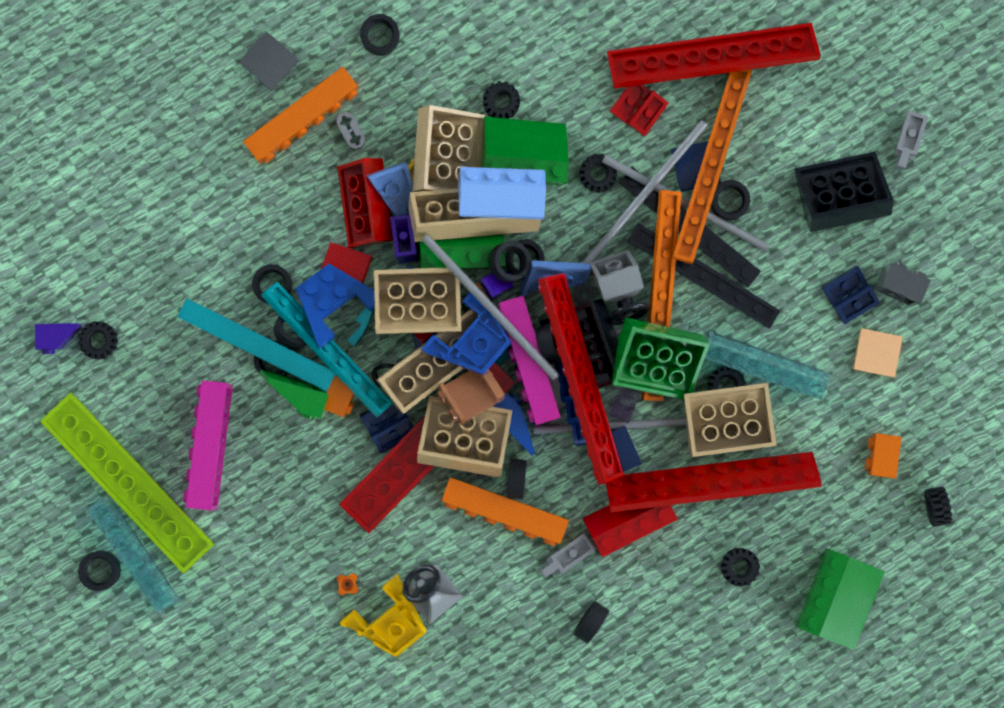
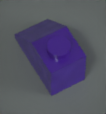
M410 214L390 217L395 256L398 264L419 261L417 242L414 240Z
M493 274L481 279V283L492 301L514 288L513 282H502L496 279Z
M35 324V349L42 350V354H55V350H61L81 330V324Z

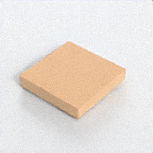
M861 328L853 370L895 378L903 336Z

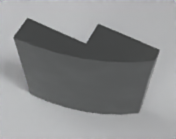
M267 31L239 61L243 67L271 91L299 62L288 49Z

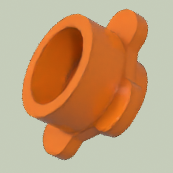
M351 573L349 576L341 574L337 577V582H339L338 593L340 595H345L346 593L356 594L359 588L356 586L357 575Z

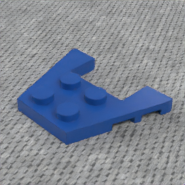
M331 264L326 265L296 287L298 297L319 349L335 338L334 333L323 320L350 299L356 296L369 312L375 308V291Z
M470 292L462 303L478 315L477 319L452 348L433 335L421 351L484 376L511 344V341L499 322Z

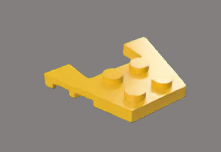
M398 574L393 576L382 587L395 604L371 624H368L354 609L339 623L345 628L348 626L356 631L358 636L361 637L363 635L370 639L375 646L394 657L400 655L427 631L414 604L405 599L402 592L403 583Z

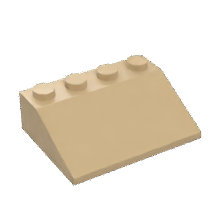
M433 105L418 108L413 192L458 189L460 167L481 168L485 115Z
M448 268L374 270L376 334L461 331L460 281Z
M768 383L684 394L690 457L777 446Z
M429 396L417 463L501 478L512 410L491 407L460 425L457 420L453 421L448 412L450 408L447 403L443 404L439 397Z

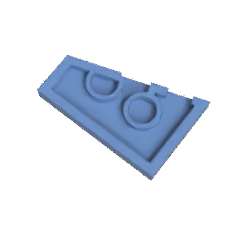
M404 162L366 175L394 216L409 214L410 192H413V182L407 163Z
M531 260V267L523 280L520 294L521 296H528L529 292L539 290L538 279L562 273L565 274L569 288L586 284L592 270L591 266L586 263Z

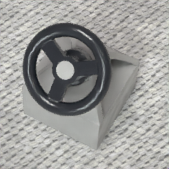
M629 250L589 263L596 287L603 300L615 303L618 306V309L609 317V321L612 324H623L625 318L637 320L648 312L649 305L647 303H634L633 298L644 288L638 264Z
M437 563L433 566L421 565L414 568L406 576L402 586L405 599L414 604L429 624L463 597V594Z

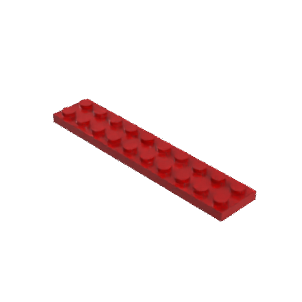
M812 23L607 51L613 89L820 60L821 56Z
M565 274L538 279L539 291L545 302V312L550 319L551 332L555 336L557 352L563 363V373L567 377L569 393L573 398L575 413L581 424V434L586 441L587 454L594 468V477L598 485L605 484L624 475Z
M496 363L489 369L505 394L515 382ZM425 416L339 504L368 533L434 467L417 463Z
M813 452L624 474L605 484L610 512L817 488L821 487L822 481Z

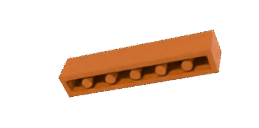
M342 66L243 142L260 164L263 162L266 164L275 158L274 154L280 149L284 151L289 148L294 138L298 137L300 139L305 136L310 126L321 124L325 120L324 116L329 112L333 114L341 108L340 104L346 99L348 101L354 99L358 95L357 91L360 89Z
M452 477L449 478L441 500L445 502L444 507L456 510L459 507L465 510L464 514L475 518L477 514L484 516V521L494 525H496V522L505 524L503 528L513 532L517 528L524 531V536L533 539L536 536L544 538V543L555 546L556 543L561 544L569 522L568 519Z

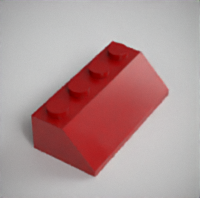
M362 158L337 167L348 248L393 241L390 209L366 176L384 169L383 158Z
M608 505L582 518L601 557L678 520L671 505L610 512Z

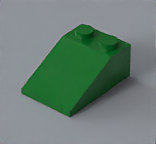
M260 370L259 374L297 409V412L302 414V417L314 420V417L321 419L329 396L328 393L313 384Z

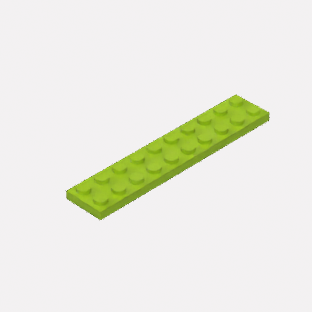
M70 392L40 421L183 574L215 545L73 393Z

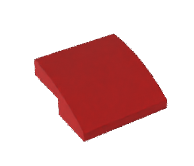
M645 85L630 86L624 89L609 112L642 136H646L669 102L654 90L648 89Z
M330 242L322 268L331 264L359 282L364 283L373 256Z

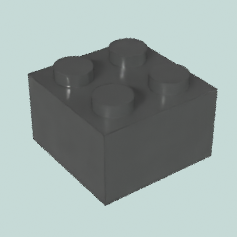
M899 262L883 267L875 285V291L909 306L922 303L931 282L930 279L926 278V274L916 270L911 272L906 269V265Z

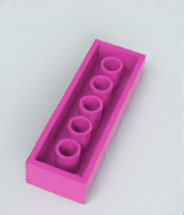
M520 296L499 303L498 310L540 353L524 297ZM503 329L511 341L512 349L508 350L511 361L516 362L518 369H515L517 381L523 383L524 389L521 390L524 403L528 402L530 409L527 410L530 423L535 422L536 426L561 418L547 373Z
M204 380L201 381V385L198 384L197 397H199V405H196L194 409V418H197L196 427L193 426L191 432V439H194L193 448L189 450L191 468L187 469L186 481L189 484L188 490L184 491L183 496L186 508L210 511L218 509L233 384Z

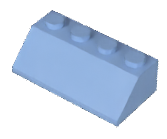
M460 167L458 179L459 217L544 220L546 196L545 170Z

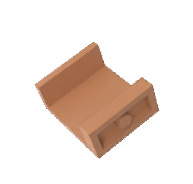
M490 370L484 376L468 371L446 385L442 382L439 384V392L437 393L443 404L447 403L450 408L448 412L453 421L457 420L460 425L501 402L505 396Z

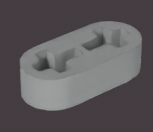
M343 112L338 115L337 126L348 146L353 150H359L364 147L365 137L354 116L349 112ZM343 117L352 119L349 122L352 129L348 130L345 125L341 126ZM354 132L356 137L361 136L362 139L359 140V145L350 143L353 140L350 133Z

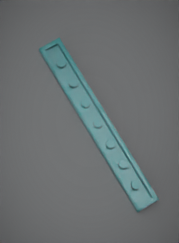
M278 282L262 293L261 297L376 417H379L393 404L333 339L319 349L304 309Z
M187 298L177 316L325 391H328L336 375L332 370Z

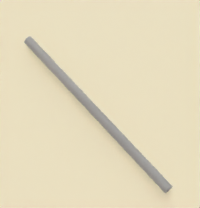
M703 120L697 124L582 263L589 264L593 262L708 126Z
M607 155L602 160L604 164L645 186L651 180ZM660 184L654 189L657 193H659V190L671 191ZM681 196V206L688 209L690 200ZM709 211L707 220L761 250L767 251L770 244Z
M427 234L422 241L548 376L552 380L556 379L559 374Z
M686 417L611 421L609 426L611 430H616L623 426H626V429L686 426ZM571 424L533 426V434L573 432Z

